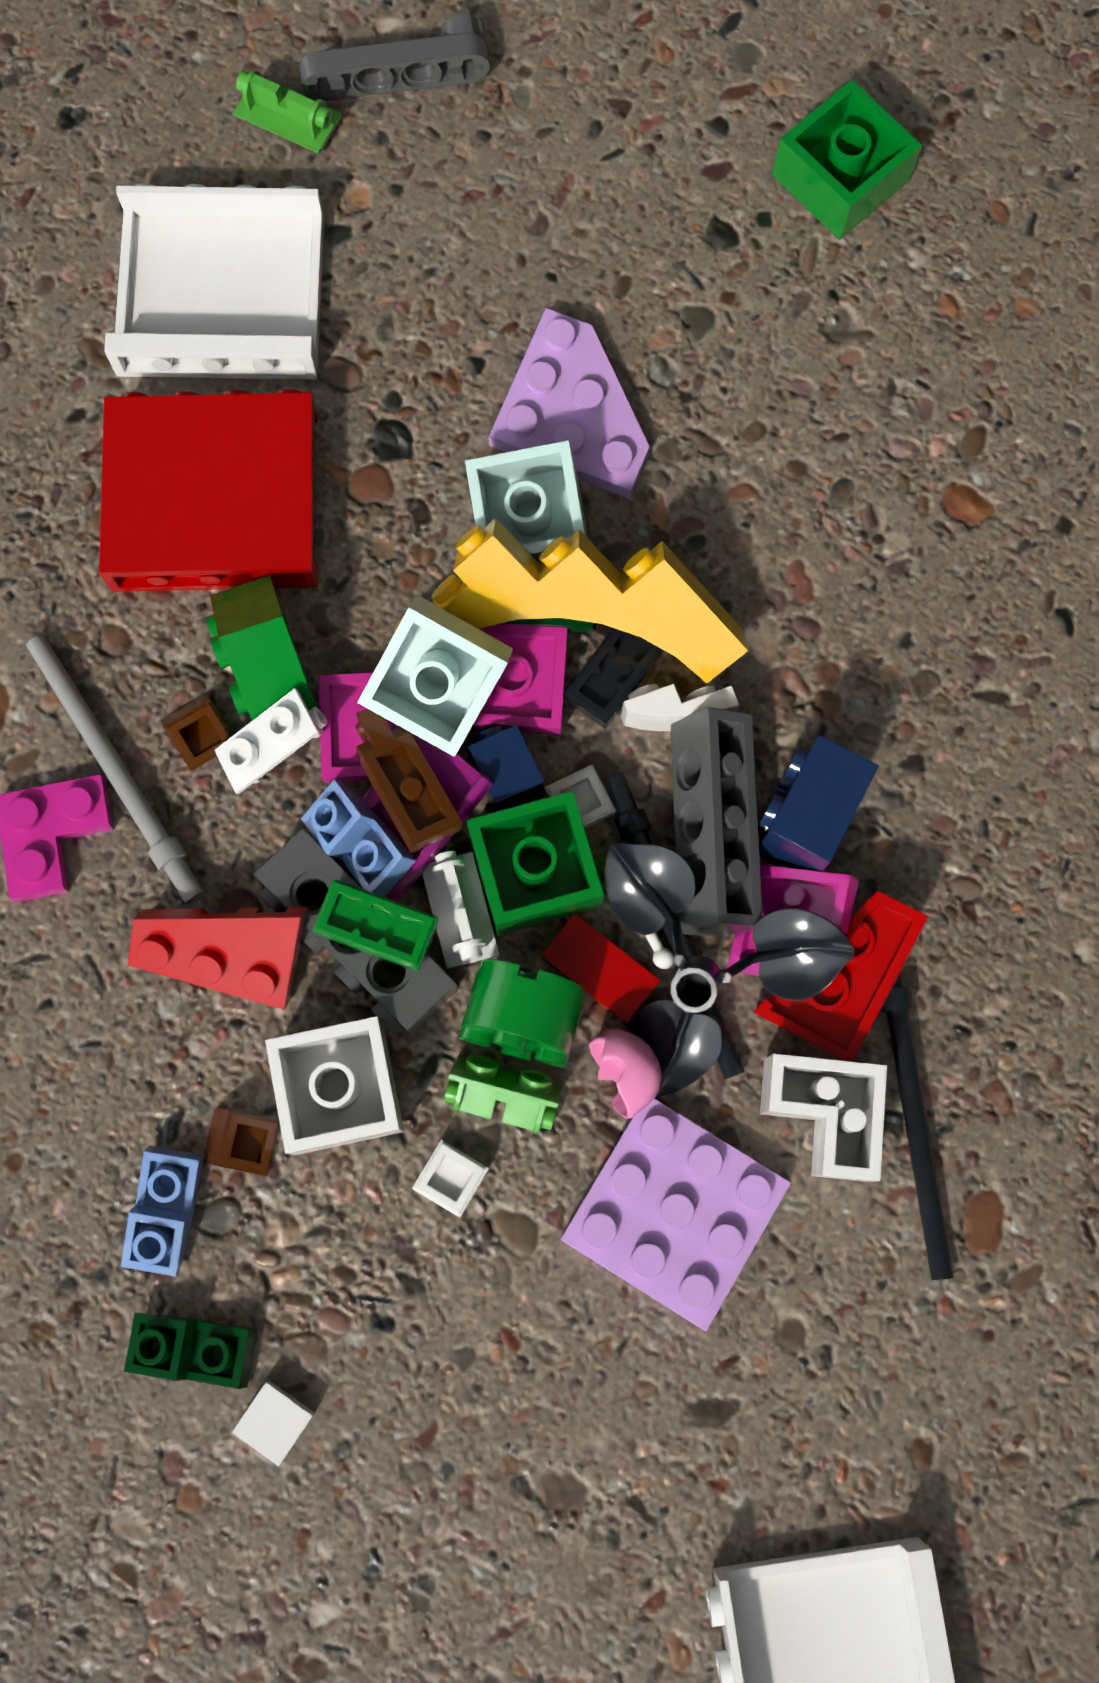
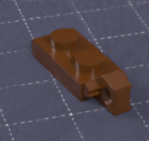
M369 709L356 713L358 723L355 725V728L363 742L356 746L360 764L409 851L413 853L459 832L462 825L461 819L410 732L405 733L401 727L391 731L384 717Z

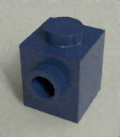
M501 725L489 728L478 734L474 738L475 743L468 746L470 765L482 775L488 776L494 784L486 794L494 812L519 806L544 794V780L517 725L506 730Z

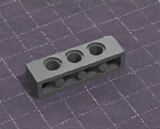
M707 707L671 724L675 850L688 861L693 869L696 881V892L692 903L685 910L678 912V918L681 922L683 934L723 938L753 930L756 922L762 918L753 722L751 714Z
M303 829L254 873L257 879L265 886L258 895L275 913L285 912L288 907H302V898L308 889L322 886L329 890L333 879L361 888ZM321 908L314 911H306L301 938L303 942L317 956L326 949L340 963L333 972L354 994L362 987L378 1002L371 1011L393 1033L402 1026L412 1036L458 990L456 983L427 954L419 972L405 967V978L400 985L390 989L379 986L376 981L377 972L383 964L390 961L357 949L342 948L338 942L314 934L312 930Z

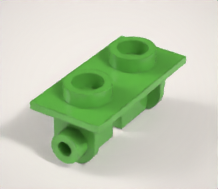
M252 69L250 72L243 70L237 78L236 89L242 92L243 96L233 111L234 116L313 152L321 153L342 117L341 112L326 106V102L322 99L312 100L265 79L255 69Z
M470 1055L466 1059L457 1056L449 1073L448 1079L450 1081L444 1101L454 1104L453 1110L491 1119L497 1100L506 1103L502 1123L539 1133L540 1128L552 1129L563 1085L554 1083L549 1075L539 1071L522 1070L520 1073L499 1068V1064L488 1057Z

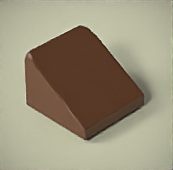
M207 694L195 699L161 720L165 731L190 771L217 757L215 749L232 737Z
M216 1108L203 1154V1163L267 1176L280 1122L233 1110Z

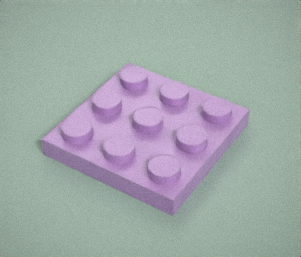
M653 1099L630 1120L560 1240L707 1332L791 1182L658 1100Z

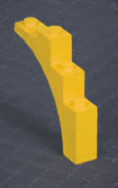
M495 518L485 528L482 529L477 524L461 537L455 546L458 552L453 571L460 578L458 579L454 574L449 576L432 594L433 604L477 629L513 620L564 618L603 624L639 636L677 657L705 683L710 682L748 651L745 633L741 626L663 541L651 551L648 548H643L634 554L623 568L625 573L621 574L593 543L578 530L567 540L560 536L549 544L540 555L539 559L542 562L539 563ZM401 619V620L398 622V624L395 626L394 632H396V630H397V628H398L400 622L402 621V619Z

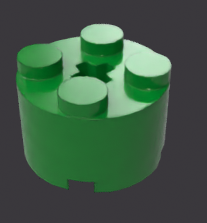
M482 960L475 976L458 1038L484 1047H490L493 1041L494 1044L501 1046L499 1054L505 1057L531 1063L533 1053H535L534 1059L540 1062L566 1068L584 1005L585 989L573 981L539 970L538 974L519 971L520 964L499 960Z

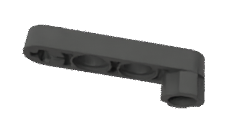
M459 12L452 14L448 21L441 24V36L310 53L303 57L299 65L302 91L305 96L312 100L332 101L477 82L484 78L490 69L482 19L473 17L470 12ZM418 62H428L427 65L420 67L409 66ZM369 68L380 69L379 71L372 73L361 72L362 70Z

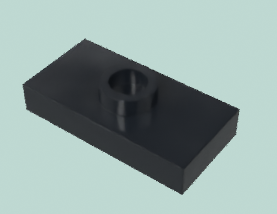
M613 628L565 691L563 700L606 729L623 707V702L629 699L628 695L636 690L664 650L639 636Z

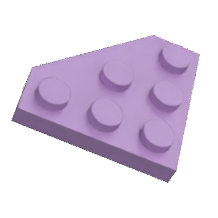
M545 308L491 430L489 446L505 452H511L569 440L575 459L578 480L630 499L648 457L650 446L593 326Z

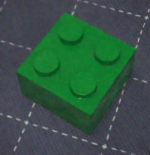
M851 79L780 138L772 176L830 232L841 240L909 182L923 145Z
M573 791L467 820L469 837L497 936L602 906L603 890Z

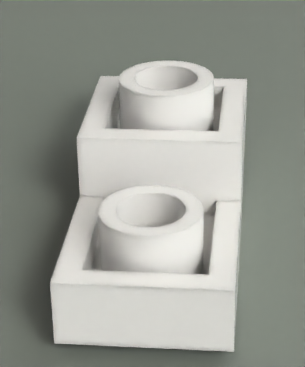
M650 684L638 688L628 695L629 700L623 702L621 719L626 727L650 731H671V724L707 707L736 712L739 703L732 686L717 691L715 686H706L688 694L685 697L686 702L681 703L674 684L660 689L657 684Z

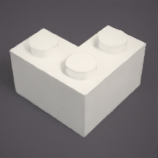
M772 1054L765 1058L760 1114L815 1120L811 1176L863 1182L880 1181L887 1065Z

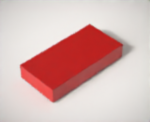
M575 913L541 954V959L568 980L582 986L585 989L584 992L625 1025L660 982L657 977Z

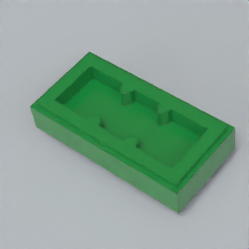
M333 879L312 931L314 934L419 972L439 918Z

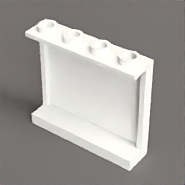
M139 183L135 186H116V193L123 208L115 333H106L104 352L117 377L317 380L324 214L318 189H306L302 186L256 188L251 185L206 187L200 184L175 187L156 186L150 183Z
M919 1537L713 1568L716 1587L706 1588V1598L712 1627L722 1626L725 1650L715 1651L720 1683H955L932 1550Z

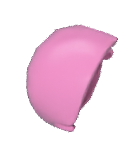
M619 1028L606 1029L589 1041L591 1055L600 1067L597 1075L600 1081L612 1080L616 1082L618 1092L612 1100L613 1108L625 1119L633 1118L656 1097L660 1090L662 1077L656 1055L651 1047L640 1037Z

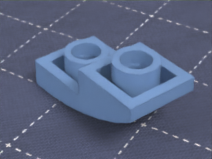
M334 779L301 818L328 856L341 859L363 890L385 897L416 862L407 848L387 825L341 781Z
M151 1145L144 1150L136 1204L128 1214L120 1267L174 1277L179 1274L194 1214L204 1155Z

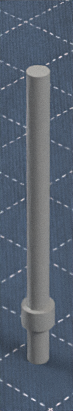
M44 635L33 637L27 642L26 647L151 847L148 854L159 872L167 873L186 905L198 901L205 893L185 862L188 857L177 837H170L46 637Z

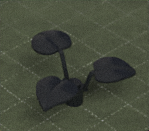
M616 842L608 850L605 862V884L610 904L616 916L626 927L641 935H651L657 932L667 920L671 926L676 954L674 962L679 967L671 983V996L673 1000L668 998L657 999L643 1006L635 1015L630 1028L631 1033L640 1037L651 1047L659 1061L662 1079L660 1090L656 1097L674 1093L689 1086L702 1077L719 1057L723 1041L721 1026L713 1016L702 1012L710 1008L715 1002L723 983H729L735 975L750 965L760 962L759 977L767 990L782 999L791 1001L804 1000L826 989L855 955V948L849 938L827 918L805 909L782 908L767 913L756 922L752 935L758 952L746 955L727 969L720 970L719 966L712 959L705 956L689 958L686 954L681 922L675 914L689 907L696 892L695 875L688 861L675 850L657 844Z

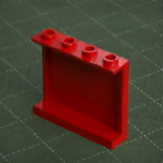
M280 389L275 393L251 394L244 390H229L219 395H200L192 391H178L172 396H148L140 392H127L122 394L121 397H104L99 574L111 592L224 590L269 575L275 588L318 587V566L314 557V423H318V414L312 393H303L296 389Z

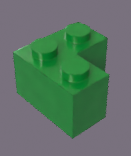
M270 575L210 595L214 614L205 617L211 634L210 643L220 669L230 666L236 682L228 684L238 714L249 712L253 721L294 688L298 689L308 710L316 707Z

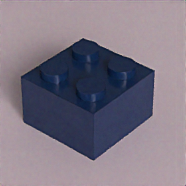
M818 735L810 750L800 746L776 788L785 793L784 797L775 793L758 823V838L762 839L759 843V857L779 867L822 872L831 862L879 765Z

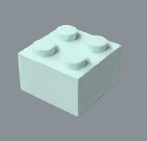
M569 440L465 461L475 525L478 524L483 529L492 520L497 518L539 563L542 562L539 559L542 552L558 537L563 536L567 540L576 531L580 530L588 538L576 464Z
M417 595L407 609L357 703L455 757L507 666L513 648Z

